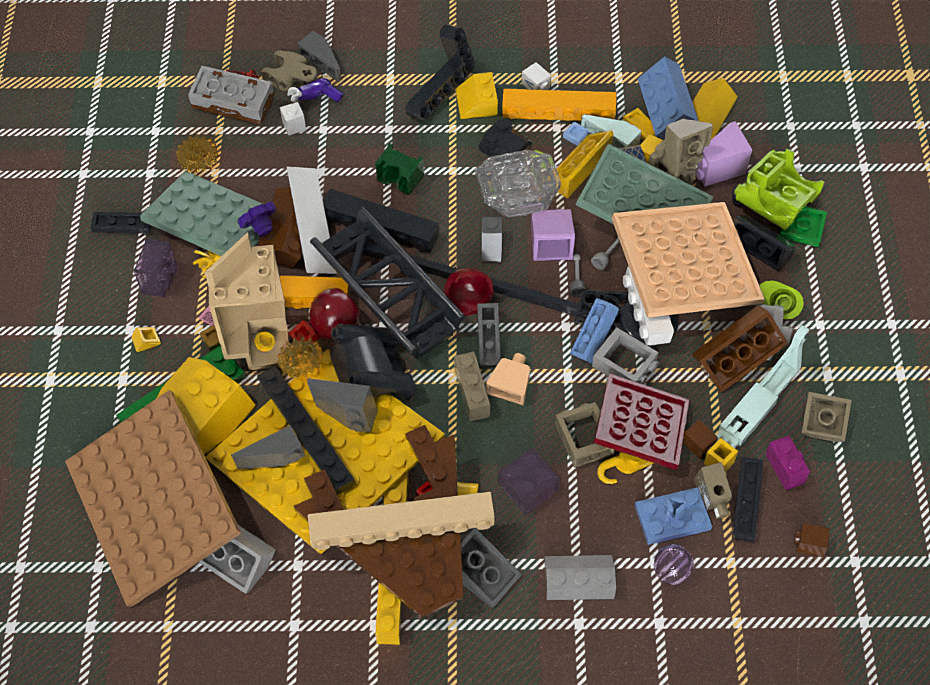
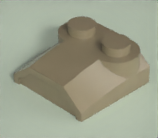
M808 392L801 434L832 442H845L852 400Z

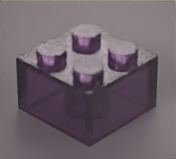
M146 238L135 266L134 274L142 294L165 298L167 290L169 291L172 285V276L177 272L178 263L175 261L174 251H172L170 242Z
M533 448L498 471V484L524 514L559 490L560 478Z

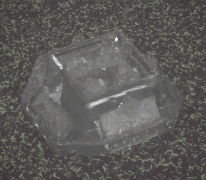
M530 150L489 157L481 166L479 165L475 168V175L484 202L496 209L502 216L508 218L546 211L561 187V181L551 154H541Z

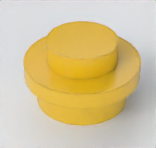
M266 331L258 333L254 339L255 347L261 352L272 350L275 345L274 336Z

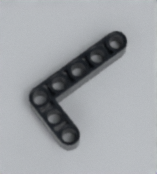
M448 24L442 26L440 39L448 62L407 103L406 114L408 116L426 120L474 70L475 61L462 28Z

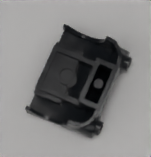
M339 323L332 329L331 337L334 343L329 353L339 382L370 386L373 398L384 393L396 392L403 395L405 400H410L417 387L412 375L404 373L395 351L398 340L386 327Z

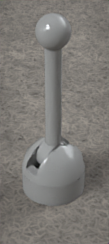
M619 238L616 239L605 253L599 252L593 256L591 262L594 267L603 270L608 265V254L620 242Z

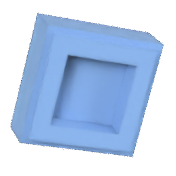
M573 122L563 133V138L578 146L589 134L590 130Z

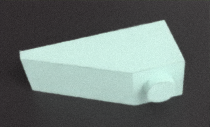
M585 114L582 116L581 126L590 130L589 134L612 130L614 133L612 146L618 149L637 146L640 143L641 130L626 121Z

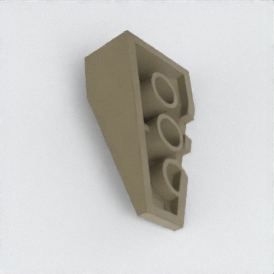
M681 119L666 125L665 149L668 174L692 185L697 173L695 168L698 162H702L704 157L702 152L711 142L713 130L711 123Z

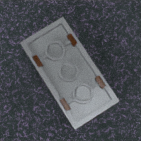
M201 66L188 94L193 109L262 125L275 96L272 82L206 66Z

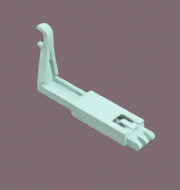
M802 325L797 330L790 347L760 383L756 382L721 423L719 433L716 435L718 440L722 438L733 448H736L738 445L741 446L775 406L780 393L800 371L802 345L806 340L804 337L810 329ZM740 418H742L743 422L744 420L748 422L741 432L737 431L742 426V423L739 422Z

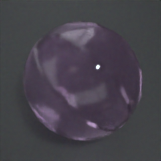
M667 545L658 551L653 566L656 575L661 581L670 585H678L690 578L694 569V562L687 549L679 545Z

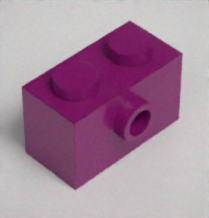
M790 436L770 442L765 455L785 490L804 484L810 471L805 464L802 452L797 450Z

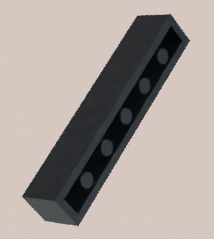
M330 189L323 201L327 221H334L348 227L356 222L358 211L365 207L396 242L401 245L415 247L420 251L431 252L439 236V223L343 192Z

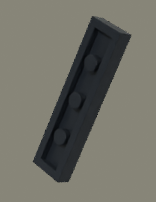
M741 457L731 539L754 542L763 460Z

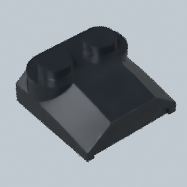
M498 120L484 134L479 144V151L510 168L512 163L531 144V140L513 129L511 122L508 120Z

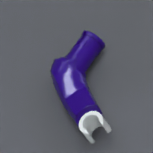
M322 78L298 89L291 87L287 95H292L291 101L296 102L298 99L300 101L311 100L325 94L338 103L344 93L332 86L330 80Z

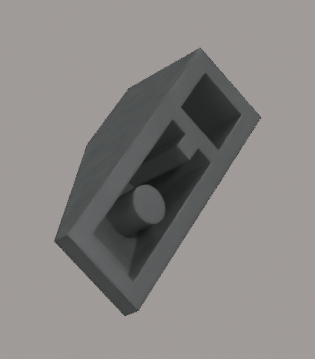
M312 31L298 42L300 55L304 56L308 62L337 82L341 81L340 67L324 36Z
M498 303L477 304L480 366L498 365L500 362Z
M290 425L231 454L238 469L285 466L298 461L305 454L301 443Z

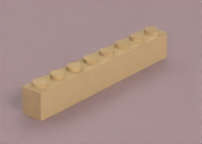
M491 492L308 514L312 548L325 550L335 545L348 547L353 545V543L359 542L372 544L376 540L395 541L399 537L418 538L422 534L442 535L446 531L460 533L470 528L484 530L494 526L495 517Z

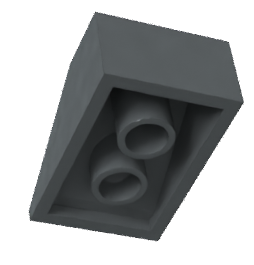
M308 378L307 383L316 407L351 430L371 432L378 410L370 386Z
M470 528L460 536L463 585L493 608L522 574L476 528Z

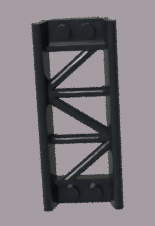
M365 207L358 211L355 223L322 243L316 237L310 240L314 248L415 358L419 355L422 357L453 336V332L459 329L461 321L465 318L463 312ZM373 239L388 256L357 275L365 243ZM355 250L348 273L337 260ZM391 263H395L408 277L366 280ZM407 286L380 305H377L362 289ZM417 290L408 328L402 333L385 314V311ZM425 295L438 310L417 323Z

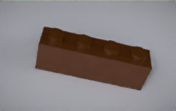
M291 187L275 189L271 201L277 209L270 216L273 223V231L261 236L257 246L273 245L277 263L291 269L301 257L302 246Z
M758 305L693 352L692 356L719 392H723L789 343L769 311Z

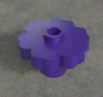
M273 202L257 205L239 217L237 222L241 229L252 226L254 232L258 233L259 237L273 231V223L270 216L277 209Z

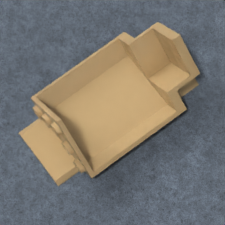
M247 232L205 271L209 286V307L225 360L246 358L249 370L268 369L273 366L276 368L290 366L289 332L286 322L285 300L274 246L251 247ZM263 331L271 333L275 338V345L268 352L259 351L254 344L256 335Z

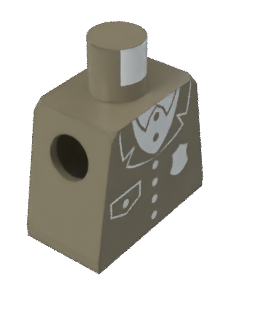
M722 462L700 468L693 480L696 488L699 489L706 510L714 509L717 519L730 515L726 505L732 498V494Z

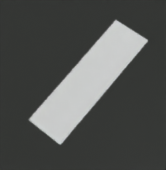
M287 167L306 272L337 274L310 243V240L314 237L321 243L330 238L317 170L314 168Z

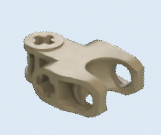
M275 51L273 54L274 61L281 67L276 69L266 67L261 71L263 80L272 82V86L288 92L289 88L293 86L299 88L318 80L315 67L308 65V60L304 56L294 52Z

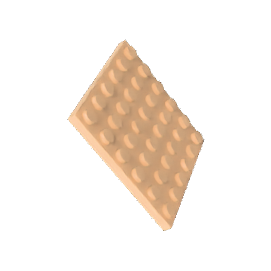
M725 202L613 213L612 221L647 318L763 303L764 296Z

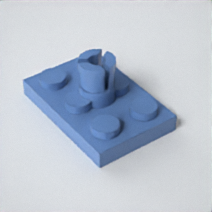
M698 488L635 502V509L648 545L709 531L712 528Z

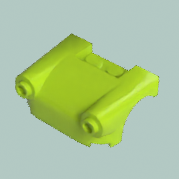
M786 149L785 152L770 151L750 170L746 183L739 184L734 192L737 201L784 230L794 222L796 215L809 202L812 203L821 194L825 183L822 180L809 181L803 178L794 167L795 152Z

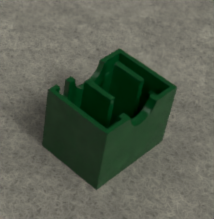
M390 143L375 162L377 181L385 185L397 183V189L410 196L424 177L423 157L420 156L416 160V158L407 156L399 150H394L393 144Z

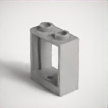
M616 327L593 356L592 367L607 376L610 373L644 385L647 380V374L650 371L654 372L659 364L657 361L659 352ZM620 344L646 360L635 375L608 360Z

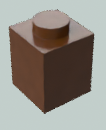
M699 420L684 432L683 444L699 459H702L717 442L718 437Z
M802 523L800 530H796L794 535V543L797 544L796 552L823 557L828 548L830 528Z

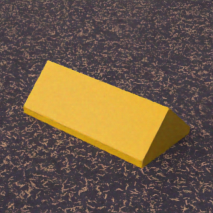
M724 78L703 83L692 102L698 121L713 125L711 140L719 132L738 97Z
M613 131L588 134L543 183L568 199L595 169L607 145H613Z

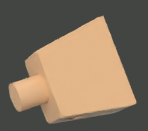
M516 353L512 360L502 358L486 382L487 394L524 406L530 376V367L524 364L526 357Z

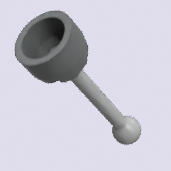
M579 254L573 256L576 280L570 284V294L574 297H581L586 291L585 283L579 278V261L581 259Z

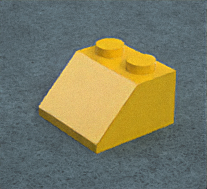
M492 72L473 74L455 89L460 119L498 114V99Z

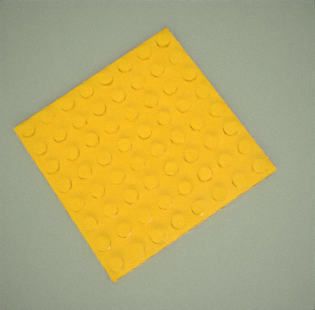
M327 349L288 385L355 480L356 484L337 495L343 509L371 507L418 463L405 437V433L426 425L434 442L442 440L445 437V433L389 393H384L374 398L378 412L371 432L351 430L316 407L307 383L308 378L339 382L330 358V350ZM270 399L205 458L311 546L309 523L295 512L294 505L312 498L304 478L320 470L301 444L305 456L285 466L238 469L231 454L289 426ZM314 548L320 554L325 551Z

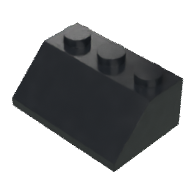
M746 215L736 216L734 226L744 250L780 272L791 259L796 245L792 244L788 239L779 236L773 230L764 227L755 219H751Z

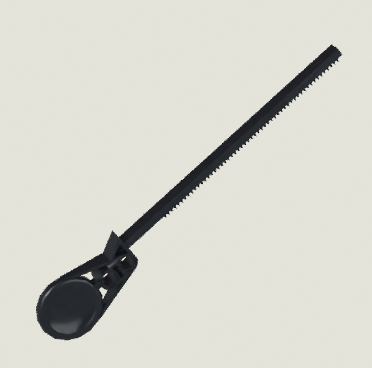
M369 242L365 243L363 255L381 260L388 256L379 245H373V242L371 244ZM411 253L409 254L422 270L429 274L448 279L453 272L460 269V267L458 269L456 266L453 268L449 264L446 266L442 262L439 264L435 260L432 262L428 258L425 260V257L422 259L421 256L418 258V255L415 257L414 254L412 256ZM495 277L491 279L495 293L575 315L574 324L586 321L596 298L609 302L619 308L614 320L619 316L621 325L620 327L613 321L610 329L614 331L617 327L646 345L644 338L640 336L639 322L634 318L633 304L627 301L629 300V292L587 290L582 294L580 303H575L544 294L541 291L538 292V290H531V287L527 289V287L513 285V282L511 284L509 282L506 283V280L502 282V280H495ZM619 301H627L624 307L619 306ZM678 314L669 315L674 329L673 336L678 329Z

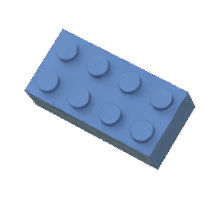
M664 56L638 78L657 137L665 140L666 125L678 120L698 121L678 63Z

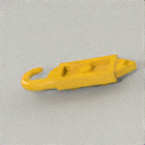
M621 452L619 455L602 462L598 467L597 474L602 482L614 484L617 483V479H608L604 474L605 470L616 466L622 473L631 474L654 463Z

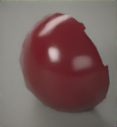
M462 268L449 276L443 292L465 316L477 313V304H485L491 301L494 290L492 281L486 273L477 268Z
M340 288L325 289L317 294L311 302L309 312L310 324L320 336L333 340L331 332L337 324L360 325L362 313L353 300Z

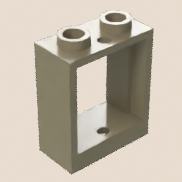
M596 402L582 404L570 411L563 410L556 415L555 426L574 468L614 455L615 450L598 444L577 449L566 424L593 416L597 425L600 410Z

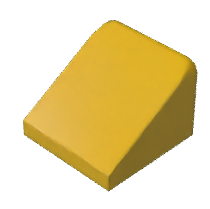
M136 327L132 334V341L137 352L161 344L155 327Z

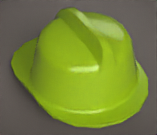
M772 280L765 281L759 285L764 296L762 304L783 306V319H793L802 311L804 305L803 297L794 288Z

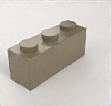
M475 352L454 356V369L469 421L490 417V403Z

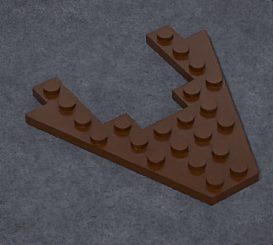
M426 425L405 433V437L432 487V490L415 497L414 501L458 496L454 435L434 442ZM325 469L304 478L312 498L294 505L295 512L308 522V514L344 510ZM446 531L442 535H432L430 533L422 534L418 538L399 537L395 541L383 539L376 540L372 544L359 542L353 543V545L348 547L335 545L421 618L463 599L460 533Z

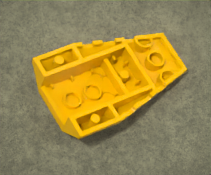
M189 357L161 388L157 398L168 390L174 392L203 454L209 453L216 445L229 437L256 406L238 383L206 360Z

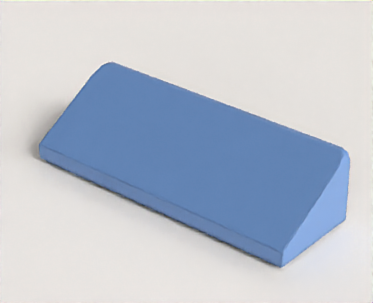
M596 298L570 354L593 364V356L602 346L619 308L609 302Z

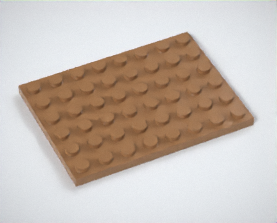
M171 390L165 392L65 461L126 606H134L241 534L174 392Z

